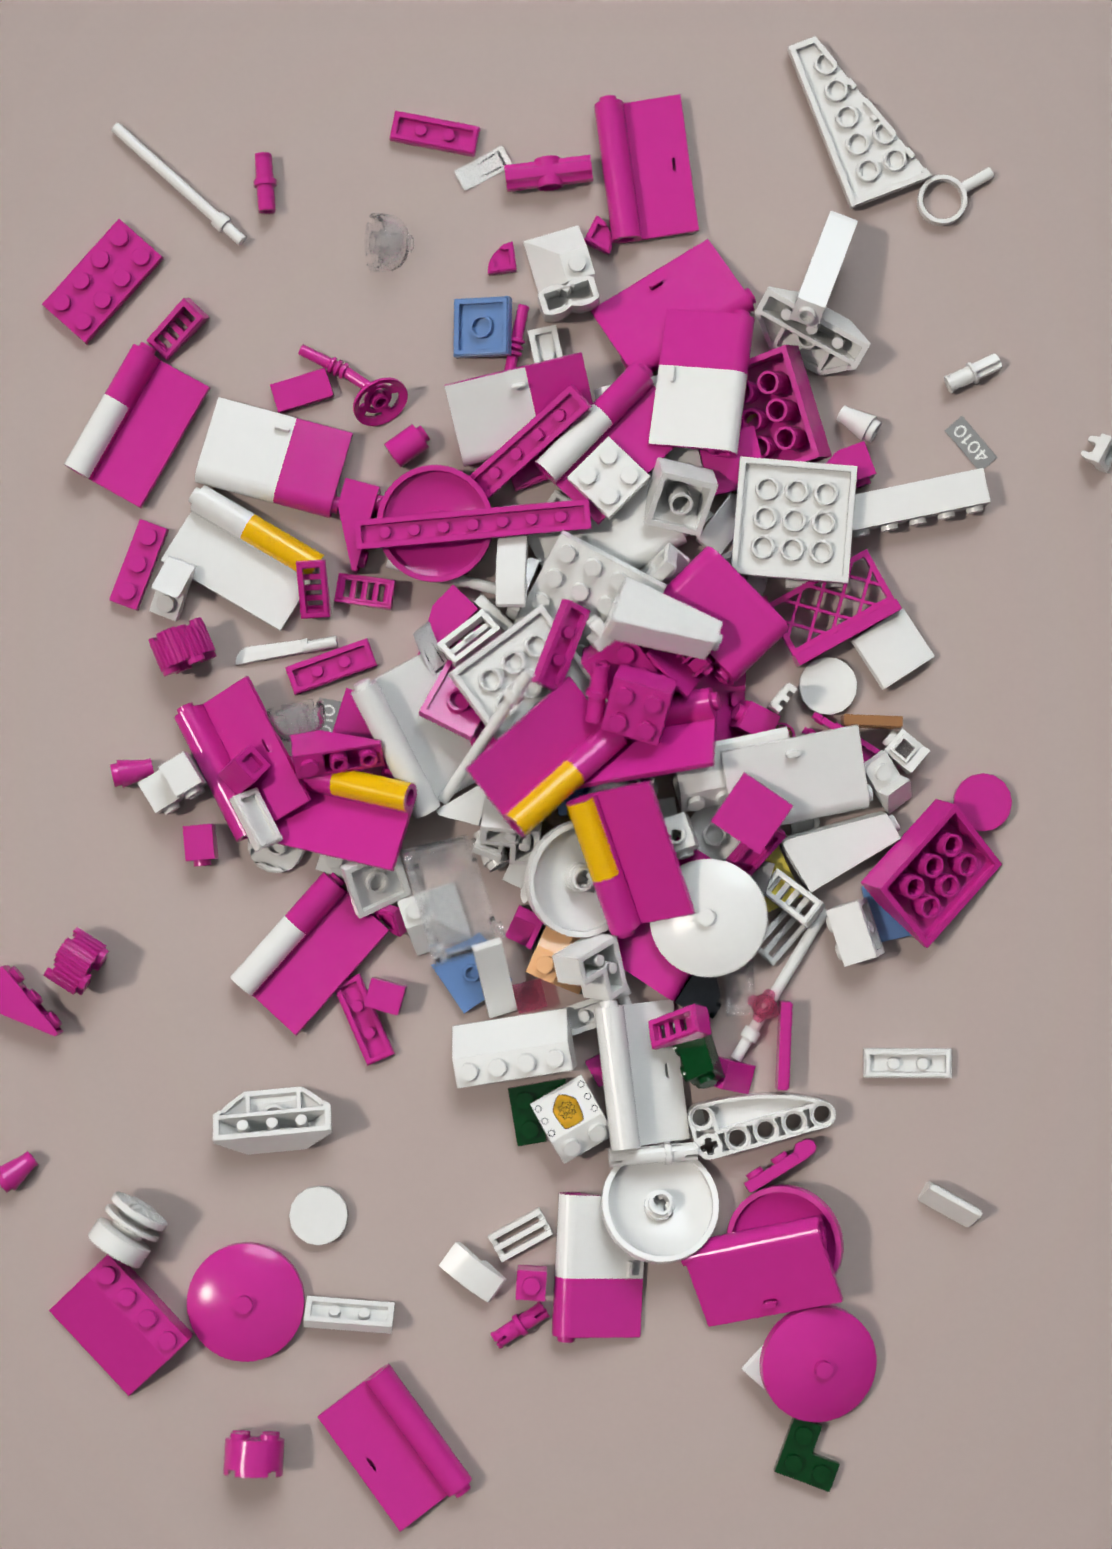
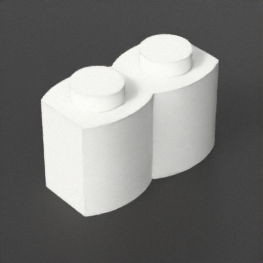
M581 276L571 280L566 286L552 285L543 289L538 294V304L545 322H557L566 318L571 313H585L594 309L599 304L600 296L594 277Z

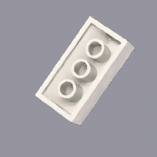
M787 727L716 741L714 766L673 773V786L681 813L722 805L726 799L727 792L721 751L789 738Z
M561 1008L452 1026V1060L457 1088L572 1071L577 1066L568 1009Z

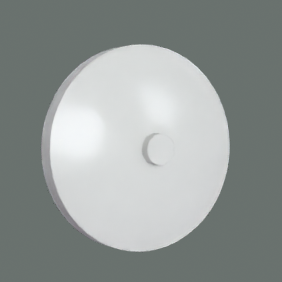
M572 821L562 823L547 832L532 850L525 871L527 899L535 915L550 929L576 938L596 936L606 932L609 928Z
M700 859L681 865L680 868L695 913L650 922L651 933L656 946L673 966L691 975L718 977L737 971L757 954L766 936L768 910L761 889L748 873L726 861Z
M699 1160L672 1162V1165L650 1163L613 1167L604 1183L601 1195V1213L609 1235L627 1254L648 1263L670 1264L690 1257L709 1239L718 1219L719 1198L714 1180Z

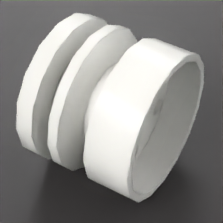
M117 1191L111 1198L115 1205L108 1204L105 1207L106 1212L113 1221L98 1218L88 1237L96 1246L118 1261L131 1267L140 1268L151 1252L150 1247L143 1241V1238L154 1242L158 1241L160 1236L156 1231H164L168 1223L146 1202Z

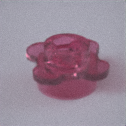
M766 989L763 994L751 995L748 998L747 1003L754 1012L753 1019L758 1023L763 1022L764 1019L777 1017L780 1014L781 1009L774 999L775 992L771 989ZM763 1003H766V1008L761 1007Z

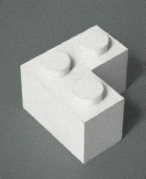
M184 751L158 766L160 770L138 782L154 812L157 814L164 812L165 815L181 807L179 802L185 798L193 800L205 793L206 791L203 787L208 785L193 755Z
M484 798L480 844L509 846V864L527 865L532 850L542 838V822L526 837H521L509 826L488 798Z
M599 934L580 938L552 955L558 983L580 985L584 998L611 1001L628 990L617 936Z

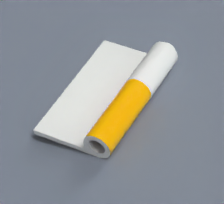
M204 485L201 489L196 487L188 501L191 503V512L161 558V562L165 563L167 557L172 556L195 565L196 569L192 580L281 632L299 603L296 561L323 560L325 555L208 486ZM320 568L303 569L304 574H316ZM305 580V585L310 584L312 580Z

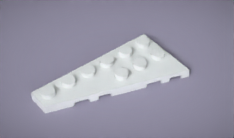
M816 36L788 46V53L850 209L932 177L928 169L924 168L915 158L916 155L912 150L904 145L896 135V131L870 100L865 98L857 89L854 81L848 78L837 65L838 62Z

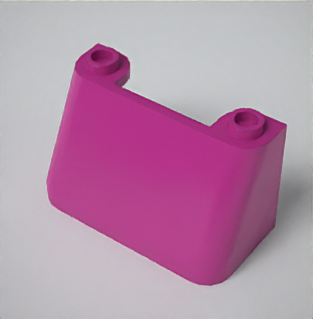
M709 546L705 547L666 586L663 594L723 622L719 633L723 635L722 641L716 651L711 650L708 655L715 661L713 663V668L715 669L713 671L714 676L721 683H727L729 686H732L789 630L788 624L721 554Z

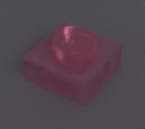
M540 978L512 985L519 1014L547 1007Z

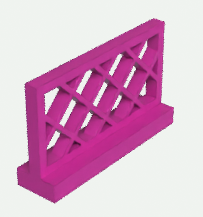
M867 549L850 558L849 579L865 583L861 599L845 594L847 584H843L842 591L839 593L825 589L827 582H823L821 587H817L814 585L818 582L808 581L769 603L773 608L781 603L794 605L791 621L785 620L789 625V630L782 639L797 667L902 609L897 599H894ZM864 558L869 567L866 579L850 575L853 563ZM872 574L877 582L870 580ZM868 585L880 587L886 598L878 603L865 600ZM809 588L820 591L816 607L799 603L804 590ZM823 593L840 597L835 613L819 608ZM798 594L796 602L788 600ZM843 598L859 603L856 615L848 617L839 614ZM863 604L870 606L869 608L861 611ZM798 607L814 611L810 627L794 623ZM818 612L834 617L831 629L826 632L814 628ZM838 618L845 620L844 622L836 625ZM792 627L809 631L806 643L795 648L790 639ZM812 632L820 634L811 639Z

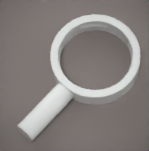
M988 167L962 183L949 175L931 177L922 185L918 193L917 207L919 213L927 222L936 226H946L956 222L966 209L967 193L994 178L993 171ZM936 182H946L953 185L961 196V206L957 214L947 219H939L930 215L923 204V195L928 186Z

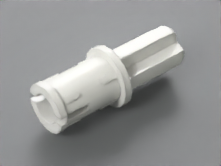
M992 354L973 364L968 362L966 367L944 376V382L950 393L973 382L977 384L979 379L1002 368L1001 360L996 354Z

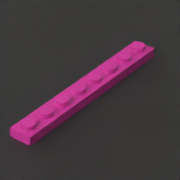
M589 499L354 520L357 550L555 533L562 530L592 529Z

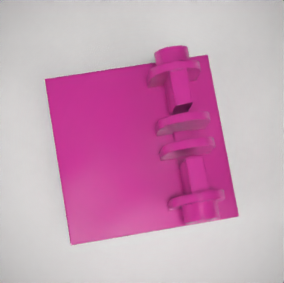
M651 648L646 653L655 668L661 670L665 676L678 680L675 690L680 692L685 698L704 675L707 676L714 670L711 665L712 661L708 657L703 660Z

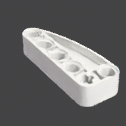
M769 1092L713 1098L694 1103L687 1111L690 1131L694 1143H697L698 1154L707 1160L830 1126L836 1118L834 1107L826 1100L799 1094ZM819 1106H826L829 1110L828 1117L823 1121H818L814 1118V1111ZM698 1109H704L708 1112V1120L703 1124H697L693 1121V1113ZM790 1114H798L801 1118L800 1125L794 1129L787 1128L785 1123L786 1118ZM762 1122H770L773 1127L771 1134L765 1137L758 1135V1125ZM734 1130H742L745 1136L742 1143L736 1145L730 1143V1133ZM710 1138L712 1142L716 1141V1144L712 1146L713 1151L707 1152L705 1148L701 1149V1146L705 1144L704 1139Z

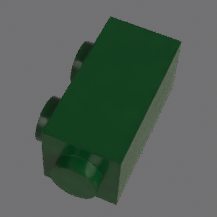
M711 1035L673 1045L674 1051L681 1058L683 1065L680 1066V1070L686 1082L692 1083L699 1089H706L714 1086L718 1080L725 1078Z

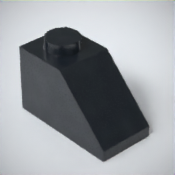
M692 975L675 1000V1003L683 1008L692 1004L704 1006L708 1009L709 1017L713 1019L722 1005L718 1002L721 995L717 977Z

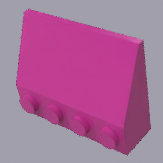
M783 345L750 358L741 428L754 425L762 458L815 463L832 457L799 347L797 345ZM755 413L758 415L747 423L746 419Z
M935 799L904 833L901 839L894 844L866 875L861 884L887 913L920 944L928 948L1002 864L956 804Z
M109 1254L49 1310L128 1396L166 1363L193 1336V1333L129 1265L118 1261Z

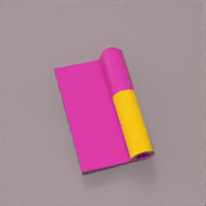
M569 676L465 768L509 826L521 837H526L627 744L625 736L602 730V723L593 724L585 721L588 700Z
M356 770L302 778L301 780L311 801L275 822L283 837V840L277 844L394 872L416 801V785Z
M651 781L582 795L566 803L612 936H618L619 939L632 936L635 933L634 930L642 923L695 913Z

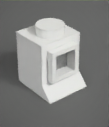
M903 728L898 732L892 730L882 741V744L885 745L883 751H886L892 762L906 774L912 773L930 752L929 749L919 743Z

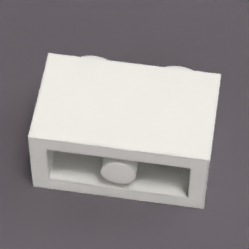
M867 897L835 906L826 911V924L829 931L834 934L837 943L835 944V951L839 960L843 961L844 967L878 957L885 953Z

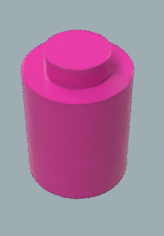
M411 424L384 443V446L401 468L429 448L426 442L430 438L421 426L415 428Z

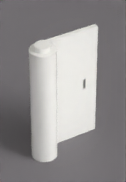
M649 481L610 520L605 518L598 525L591 519L592 529L566 531L636 569L645 566L668 543L676 548L687 543L686 536L689 535L644 524ZM561 532L529 535L528 543L537 560H540L539 563L542 568Z
M421 654L371 681L369 678H365L353 685L355 690L351 692L373 738L381 740L383 757L394 779L416 785L417 797L412 811L414 818L423 817L440 807L439 795L472 747L469 740L419 716V710L436 681ZM429 662V665H430L432 671H433L434 674L436 675V673H435V671H434L432 665H431L430 662ZM469 773L455 793L475 783Z
M857 724L720 752L727 796L744 772L793 805L781 825L868 808L869 802L873 801V791L871 785L867 784L860 732Z
M667 999L618 1005L617 1000L599 1002L600 1008H594L611 1151L690 1139L683 1077L680 1070V1057L674 1051L673 1046L657 1050L652 1049L648 1021L673 1012V1001ZM662 1025V1026H661V1028H662V1034H663V1038H665V1037H666L665 1027H664V1025Z

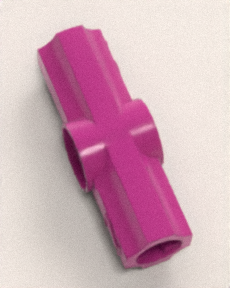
M547 155L536 158L534 162L504 165L507 192L535 188L540 191H553L562 188L563 185L593 181L590 155L566 158Z

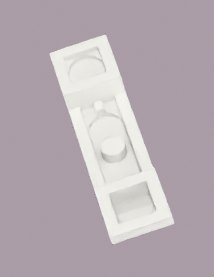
M529 535L498 538L496 607H526V569Z

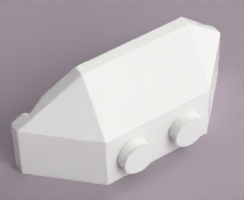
M775 287L767 288L755 311L757 320H759L769 348L775 349L783 345H797L805 368L819 376L857 369L871 343L851 320L825 307L817 329L789 319L799 292Z
M302 1086L243 1092L229 1102L221 1111L219 1110L213 1114V1143L247 1155L307 1149L332 1133L331 1104L325 1100L323 1101Z

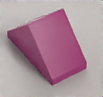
M718 1056L725 1078L718 1080L713 1087L749 1094L756 1066Z

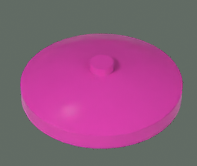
M426 465L404 473L391 484L380 502L377 518L492 507L483 489L464 472L444 465ZM492 538L382 549L391 563L404 574L420 581L438 583L460 578L474 569L486 555Z
M783 1184L762 1188L743 1200L730 1219L727 1234L821 1216L827 1234L826 1251L835 1276L842 1263L844 1250L843 1235L835 1214L821 1198L804 1188Z
M254 1242L231 1244L211 1254L196 1270L187 1294L189 1321L199 1340L215 1354L239 1362L261 1360L281 1350L289 1343L298 1330L305 1308L303 1283L293 1264L274 1248Z
M833 1305L792 1311L785 1315L767 1335L760 1355L762 1383L772 1401L789 1416L807 1422L834 1420L853 1410L864 1399L871 1388L877 1366L876 1349L867 1329L854 1315Z

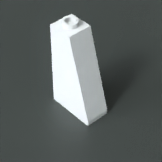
M830 211L789 319L817 329L856 228L857 220Z
M627 576L615 595L601 636L705 660L711 650L716 651L722 641L723 635L719 633L723 622Z
M878 811L786 835L787 837L780 843V846L804 887L811 893L900 840L901 837L897 831L901 828L892 814L888 816L887 813Z

